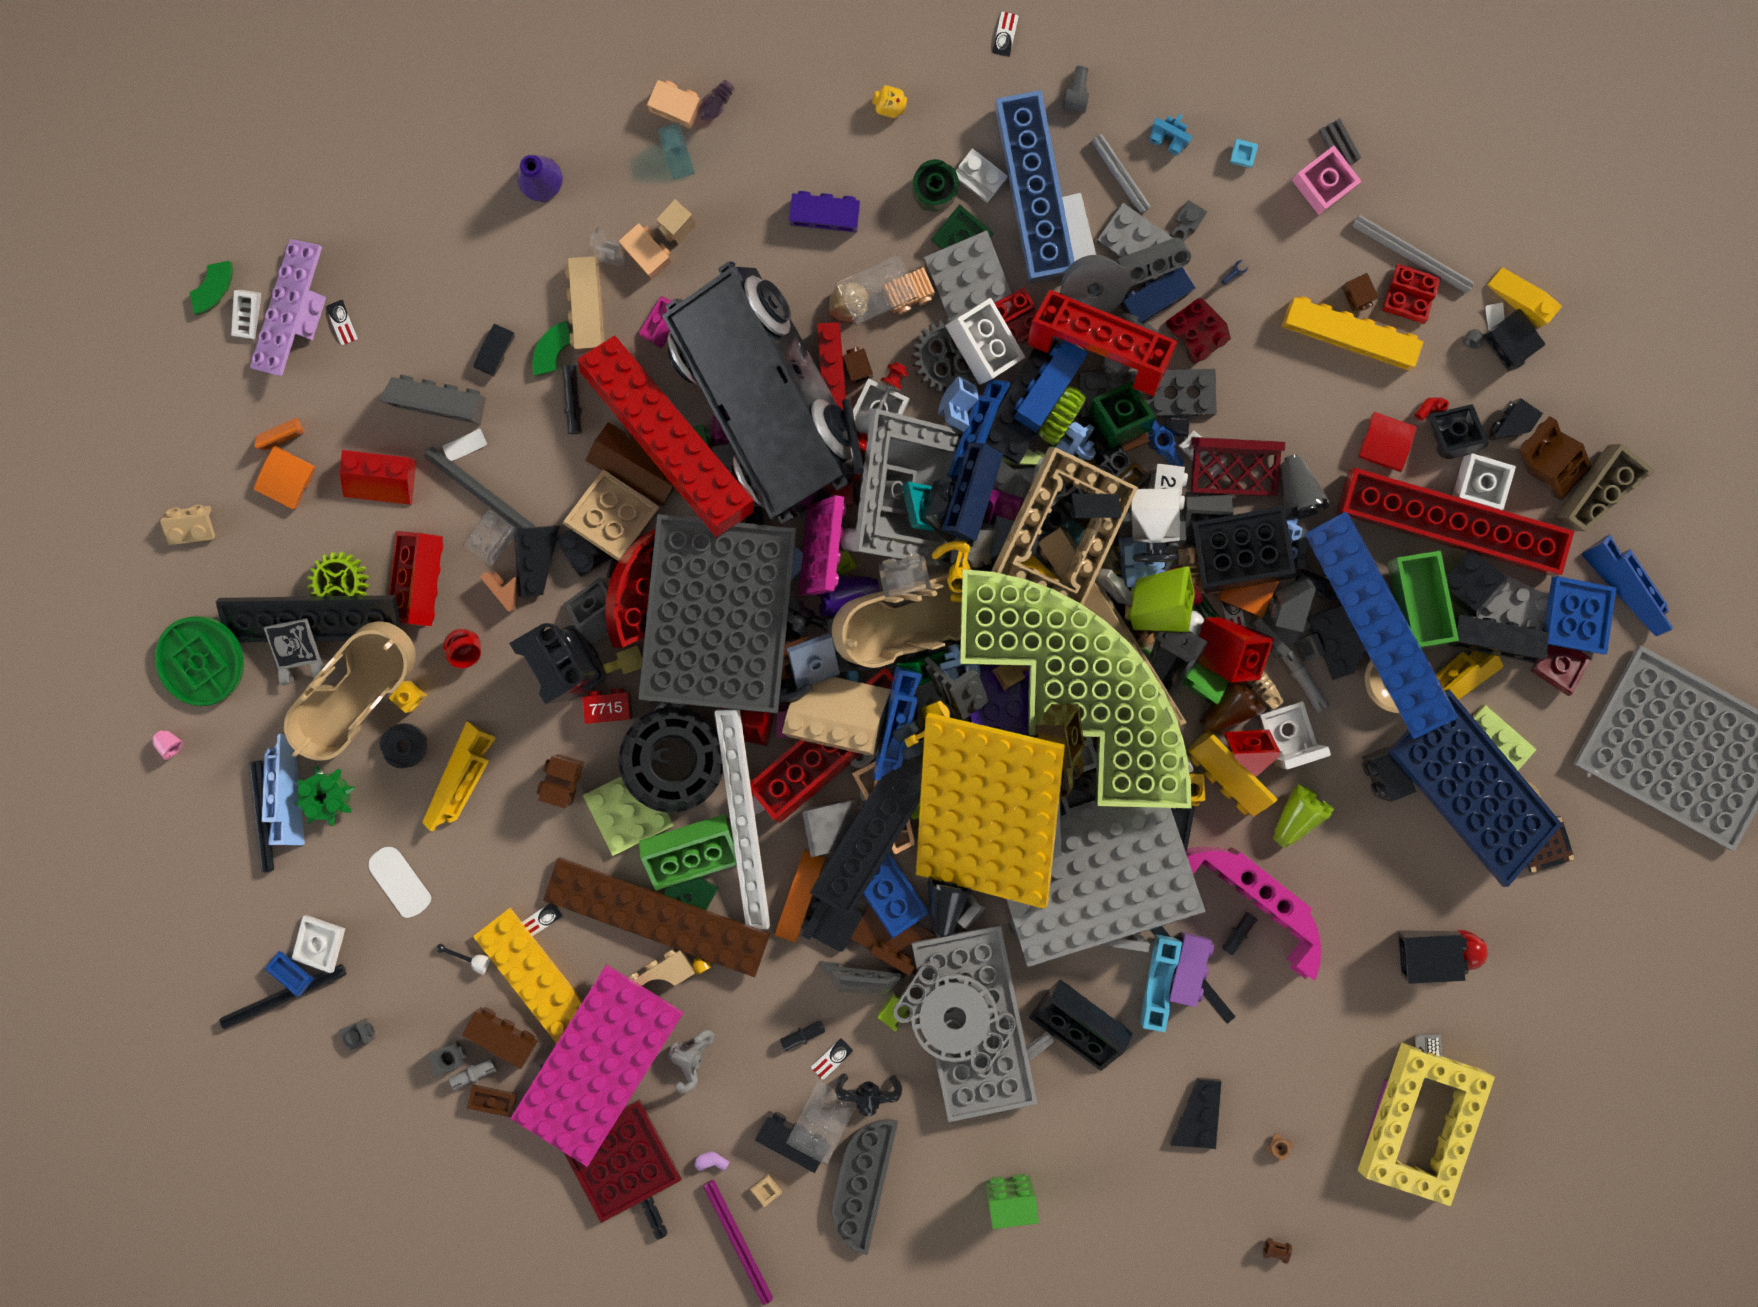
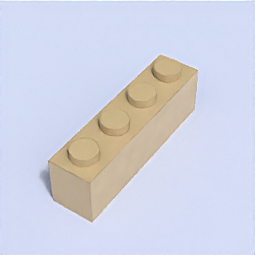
M595 256L568 258V265H565L566 279L570 280V288H567L568 302L571 301L572 310L568 311L569 323L573 324V333H570V344L578 353L589 352L604 342L599 261Z

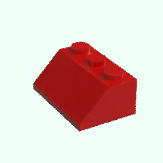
M342 450L339 474L343 497L412 505L417 460L410 457Z

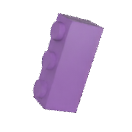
M1182 931L1180 941L1182 942L1180 957L1173 973L1169 1001L1197 1007V1003L1201 1002L1204 990L1201 986L1203 979L1206 980L1209 967L1206 965L1208 957H1212L1214 945L1211 944L1212 940L1208 937Z

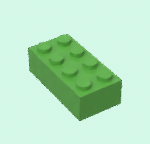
M1441 551L1398 557L1388 561L1394 598L1421 648L1459 641Z

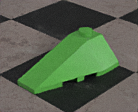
M1141 648L1145 656L1149 659L1151 650ZM1197 664L1182 684L1208 703L1218 704L1229 681L1204 666Z

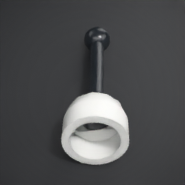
M443 944L436 946L438 953L445 952L471 962L472 969L477 973L483 975L488 968L490 958L485 955H476L471 958L447 949Z

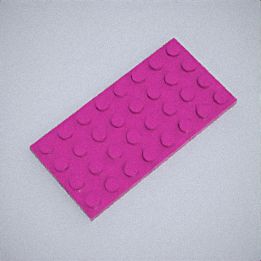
M606 964L510 1119L588 1167L684 1012Z

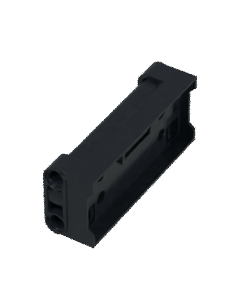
M543 623L509 643L515 654L525 657L541 685L539 695L544 704L572 701L602 684L607 678L603 663L594 646L584 638L575 626L569 625L559 629L555 624ZM598 670H599L600 673H601V677H600V679H599L598 681H595V680H597V679L599 678V672H598Z

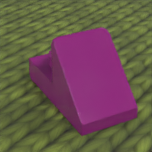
M993 489L984 518L989 523L994 515L1015 521L1022 506L1023 498Z

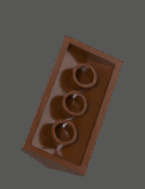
M609 422L595 439L585 460L600 470L604 469L630 488L663 507L675 488L634 437Z

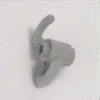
M701 1031L694 1037L695 1043L691 1045L676 1042L671 1047L668 1058L673 1064L681 1067L688 1081L685 1085L682 1082L676 1084V1089L679 1093H689L696 1087L698 1083L696 1070L702 1064V1052L714 1042L715 1034L713 1031Z

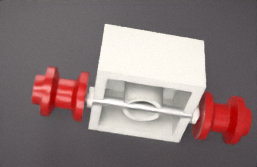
M894 362L893 365L888 364L887 369L890 372L887 377H882L880 380L885 386L868 378L853 409L854 420L859 412L869 411L872 408L900 415L904 414L910 398L894 391V389L901 391L902 386L899 384L901 378L908 377L905 366ZM857 431L859 434L858 441L861 456H864L868 434H861Z

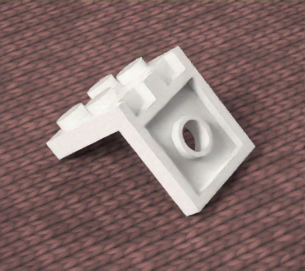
M1303 701L1259 715L1263 730H1270L1280 750V756L1274 761L1275 767L1288 770L1331 756L1329 747L1317 744ZM1286 723H1290L1293 726V733L1290 736H1285L1282 733V727Z

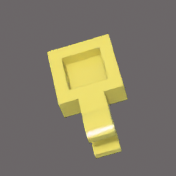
M635 646L616 653L618 660L603 665L606 673L622 669L625 675L641 669L643 658L639 647Z

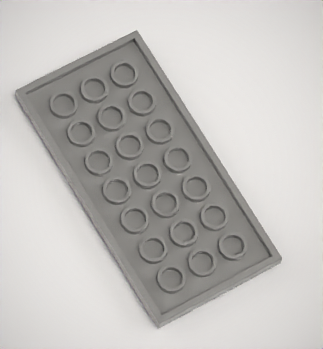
M1001 925L912 942L917 970L922 964L931 962L937 966L939 977L960 974L979 981L993 996L998 1014L1009 1012L1016 1021L1013 1033L986 1072H976L971 1066L970 1059L950 1062L935 1057L948 1122L1038 1104ZM927 967L922 971V976L930 980L935 976V971L933 968ZM955 978V979H949V981H959V982H963V981H964L963 979H957V978ZM969 981V985L975 987L978 991L981 990L979 986ZM987 994L983 995L987 1005L993 1007ZM952 1007L944 1014L945 1024L952 1029L962 1027L966 1021L965 1012L958 1007ZM1002 1017L999 1021V1026L1003 1029L1009 1028L1012 1024V1020L1009 1017ZM991 1036L987 1039V1045L990 1048H995L1000 1043L999 1038L996 1036ZM933 1046L934 1052L941 1054V1051ZM970 1051L965 1052V1056L970 1054ZM946 1053L945 1055L949 1057H961L960 1053ZM979 1055L975 1058L974 1063L978 1067H984L987 1064V1058Z

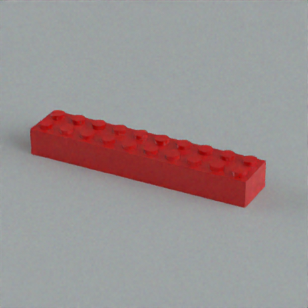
M615 335L578 358L579 370L582 376L716 538L753 513V499Z
M1358 468L1348 470L1336 511L1338 515L1347 512L1352 519L1468 552L1471 550L1480 556L1550 576L1563 574L1575 532Z

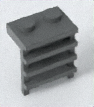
M929 657L924 659L928 664L926 669L939 697L943 696L947 705L951 704L955 713L958 711L963 720L989 702L979 674L974 668H971L953 681Z

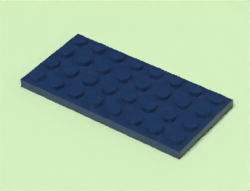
M1447 689L1444 691L1459 718L1417 739H1413L1408 729L1388 752L1502 887H1509L1562 826V823L1452 691Z

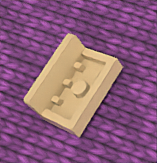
M194 505L186 509L171 508L167 510L160 522L168 545L213 540L215 532L209 517L212 511L211 507Z

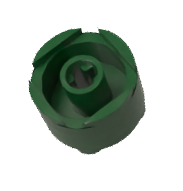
M933 159L922 163L913 177L912 192L915 201L923 210L937 212L948 208L954 202L957 195L958 175L951 165L942 160ZM935 182L939 188L934 189V187H931L932 183Z

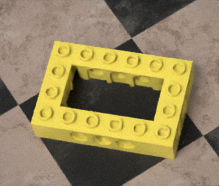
M1401 1042L1358 1171L1366 1179L1451 1206L1495 1077L1485 1070L1429 1052L1426 1054L1414 1046ZM1424 1078L1457 1088L1452 1096L1454 1100L1449 1114L1445 1116L1446 1123L1442 1135L1438 1137L1439 1143L1434 1158L1431 1157L1430 1168L1435 1174L1423 1171L1418 1166L1413 1168L1404 1165L1399 1160H1396Z

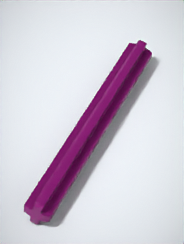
M710 1180L706 1182L703 1188L761 1304L766 1305L770 1303L773 1296L715 1181Z

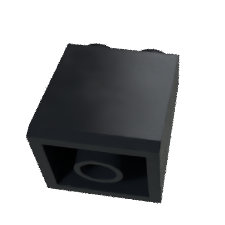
M1398 931L1401 976L1408 984L1465 981V974H1468L1469 969L1467 960H1464L1463 951H1467L1466 938L1462 937V934L1458 931Z

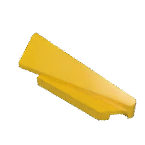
M470 722L465 723L423 819V824L430 831H434L436 826L446 821L451 823L458 819L489 762L483 755L495 741L496 737Z

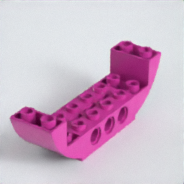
M1206 846L1188 848L1185 852L1193 874L1201 864L1214 873L1218 870L1220 872L1218 874L1219 878L1232 887L1237 885L1238 887L1235 890L1249 901L1254 899L1255 902L1253 904L1267 915L1272 913L1271 919L1286 930L1288 927L1291 928L1289 933L1300 940V942L1287 957V960L1292 963L1290 968L1305 980L1309 976L1315 981L1321 961V941L1317 925L1310 913L1312 908L1248 857L1232 847L1229 850ZM1246 872V877L1241 880L1242 874ZM1264 886L1263 892L1259 894L1260 889ZM1282 901L1281 905L1277 908L1278 903Z

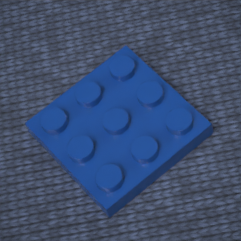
M1552 576L1544 632L1549 633L1548 645L1607 655L1616 588Z

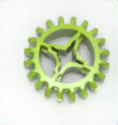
M1071 385L1066 387L1039 429L1038 436L1047 443L1057 444L1084 404L1086 395Z
M340 551L338 555L336 552H330V558L324 554L322 555V561H314L317 568L310 567L309 569L314 573L313 576H307V580L313 582V584L307 586L308 589H314V592L310 594L311 597L331 596L338 591L345 593L347 596H367L363 588H369L370 585L364 583V580H368L370 577L369 575L362 574L367 568L365 566L359 567L361 560H354V555L352 554L346 556L345 552ZM339 563L347 566L345 570H341L338 573L330 569L331 566ZM324 576L327 579V585L325 586V588H323ZM352 576H354L353 588L350 586V579ZM336 578L342 579V581H339L342 582L341 586L335 585V583H338L335 582Z

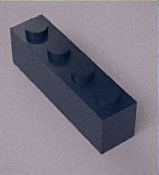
M986 443L968 444L942 527L943 531L960 540L977 541L1003 453Z

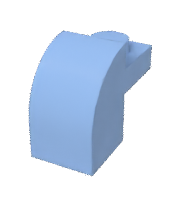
M958 376L945 391L939 405L938 414L945 418L946 423L950 427L957 428L963 432L969 427L968 411L979 400L977 386Z

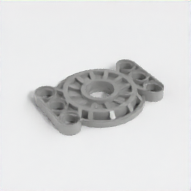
M926 962L919 967L894 1007L895 1019L901 1023L912 1021V1028L916 1039L928 1053L941 1060L950 1062L970 1059L972 1068L979 1073L986 1072L991 1067L1016 1027L1015 1018L1011 1013L1001 1012L998 1014L993 996L979 981L960 974L939 977L937 966L931 962ZM927 967L933 968L935 971V976L930 980L922 976V971ZM955 978H957V979H963L964 981H963V982H959V981H949V979H955ZM969 981L979 986L981 990L978 991L975 987L969 985ZM920 987L923 991L922 996L918 999L912 998L910 996L911 988ZM987 994L993 1007L987 1005L983 995ZM907 1006L911 1013L908 1017L902 1018L897 1013L898 1008ZM952 1007L962 1009L966 1015L964 1025L958 1029L949 1028L944 1022L945 1012ZM1002 1017H1009L1012 1020L1009 1028L1003 1029L999 1026V1021ZM920 1018V1021L915 1023V1019ZM921 1028L926 1038L924 1042L918 1034L917 1029ZM991 1036H996L1000 1040L999 1045L995 1048H990L987 1045V1039ZM931 1044L940 1050L941 1054L934 1052L928 1046ZM970 1051V1054L965 1056V1052ZM946 1053H960L961 1057H949L945 1055ZM983 1055L987 1058V1064L984 1067L975 1065L974 1060L977 1056Z

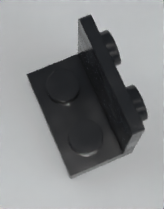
M1521 309L1514 311L1483 334L1484 339L1508 372L1525 364L1527 358L1545 346V342Z

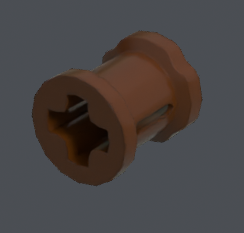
M1268 1237L1263 1248L1264 1258L1279 1259L1287 1264L1292 1254V1245L1290 1243H1278Z

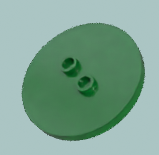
M190 616L173 622L163 631L155 649V666L160 681L175 698L193 706H209L225 700L237 689L243 676L244 657L237 638L224 624L206 616Z

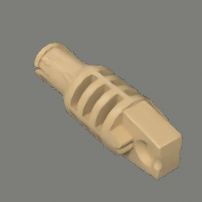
M1264 671L1260 680L1247 681L1256 695L1271 710H1274L1284 702L1276 686Z

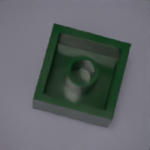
M1133 381L1099 395L1092 400L1089 413L1111 448L1151 431L1156 418L1140 391L1133 388Z

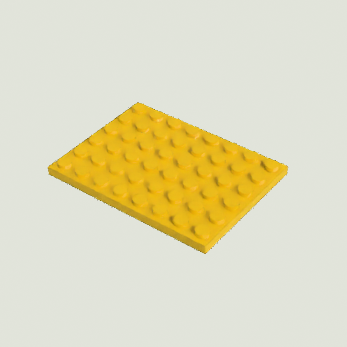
M928 713L925 719L916 875L926 878L930 876L934 880L957 883V886L970 888L971 890L1046 909L1049 901L1065 745Z

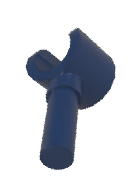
M1242 260L1235 263L1231 273L1221 280L1222 284L1225 285L1233 277L1243 275L1248 270V267L1244 271L1238 269L1237 266Z

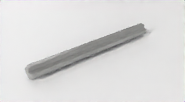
M1359 215L1354 220L1352 225L1354 228L1433 275L1440 277V279L1464 293L1469 292L1474 283L1470 279L1365 217Z

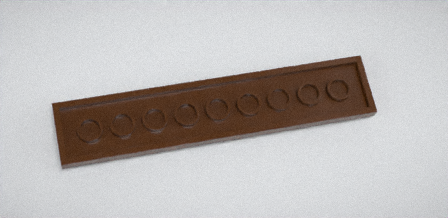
M558 857L543 899L545 902L754 978L757 975L771 934Z

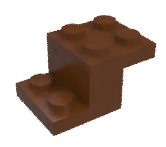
M1550 416L1538 425L1534 434L1525 440L1519 449L1527 472L1550 485L1554 497L1561 501L1591 468L1584 444L1562 433L1557 420Z

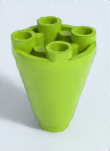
M1297 785L1289 795L1272 838L1282 847L1288 848L1289 845L1295 844L1329 819L1334 808L1325 801L1320 802L1316 798L1317 793L1309 787L1304 788L1301 785Z

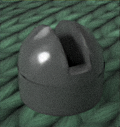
M1472 329L1465 335L1463 343L1470 348L1479 349L1484 336L1480 330Z

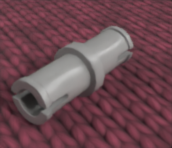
M489 1058L478 1065L468 1066L467 1070L449 1077V1081L453 1089L457 1090L471 1082H478L479 1078L496 1072L497 1067L493 1058Z

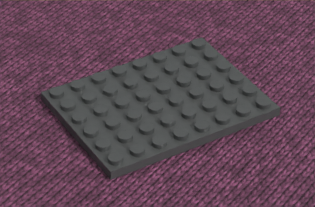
M657 514L638 699L778 713L796 528L737 523L716 538L699 518Z

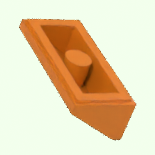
M294 418L257 435L254 446L259 450L266 451L303 434L304 430L299 419Z

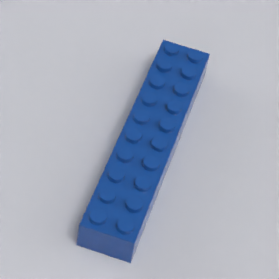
M1344 512L1305 533L1310 546L1413 739H1417L1458 719L1459 717L1350 515Z

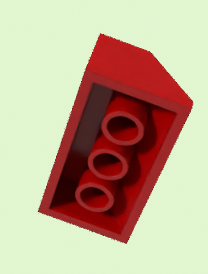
M396 531L388 595H395L400 623L432 626L435 618V599L438 595V576L441 571L440 559L444 548L443 536Z

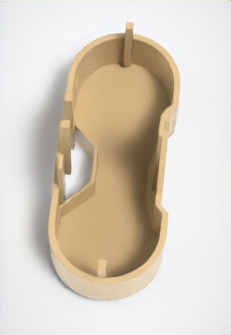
M949 571L922 576L909 584L867 594L844 604L837 612L832 625V639L838 653L851 663L876 668L894 663L896 657L903 654L915 653L925 649L933 650L945 646V643H942L944 640H961L962 603L952 602L950 596L962 593H955L950 590L947 583ZM904 599L907 600V601H905V602H902V603H899V604H896V605H893V606H889V605H887V604H885V603L882 602V601H886V602L897 603V602L903 601Z
M371 622L362 626L319 672L290 707L285 716V736L288 743L295 750L292 756L296 757L300 754L312 760H328L339 755L362 730V721L386 693H393L414 668L416 661L415 648L409 636L402 629L387 622ZM345 654L347 674L338 683H323L326 680L325 678L336 668L334 665Z

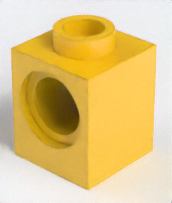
M403 681L389 699L405 713H411L426 698L427 694L412 681Z
M1201 772L1189 773L1191 783H1194L1197 787L1196 793L1191 795V806L1199 805V801H1205L1204 774Z

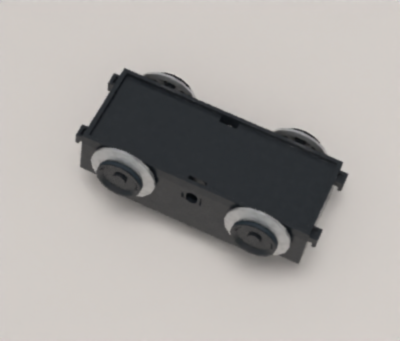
M728 261L718 268L720 275L686 299H674L666 305L668 311L662 317L670 330L668 335V357L676 372L689 383H695L702 389L735 451L732 469L733 477L753 499V504H759L765 508L770 519L779 518L780 522L784 524L797 517L796 512L835 488L836 490H841L851 484V479L858 474L854 472L843 409L836 404L794 326L787 300L772 282L766 279L762 280L756 268L734 267L736 264Z

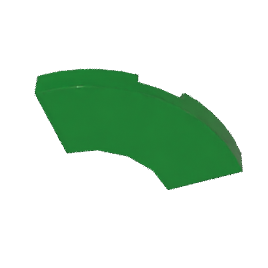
M231 261L207 265V275L204 282L197 289L189 292L195 315L208 312L221 302L220 300L225 295L227 289L229 290L232 281L233 267Z
M567 321L560 322L551 327L539 340L534 351L532 363L535 377L557 371L559 354L565 347L571 345L570 329Z

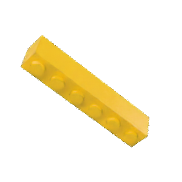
M1294 297L1289 302L1281 327L1408 371L1415 368L1424 341L1418 340V336L1411 333L1396 332L1397 329L1391 326L1381 327L1375 325V321L1362 318L1360 320L1354 318V314L1347 311H1334L1327 304L1320 303L1317 305L1311 303V300L1307 297Z

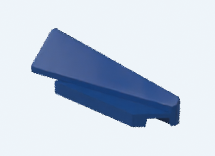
M989 380L983 396H978L979 400L973 405L969 416V427L962 434L947 474L954 482H957L968 444L986 442L999 404L1010 385L1009 382Z
M1609 534L1582 553L1585 560L1610 587L1616 588V594L1654 636H1659L1673 629V626L1665 616L1669 612L1668 604L1631 549L1621 554L1612 536Z
M900 666L895 668L875 762L873 778L877 781L891 770H896L902 766L904 758L902 750L906 748L904 740L897 742L892 732L912 722L918 700L917 697H914L922 674Z

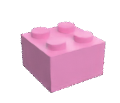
M1334 145L1298 172L1292 179L1293 183L1318 215H1321L1362 182Z

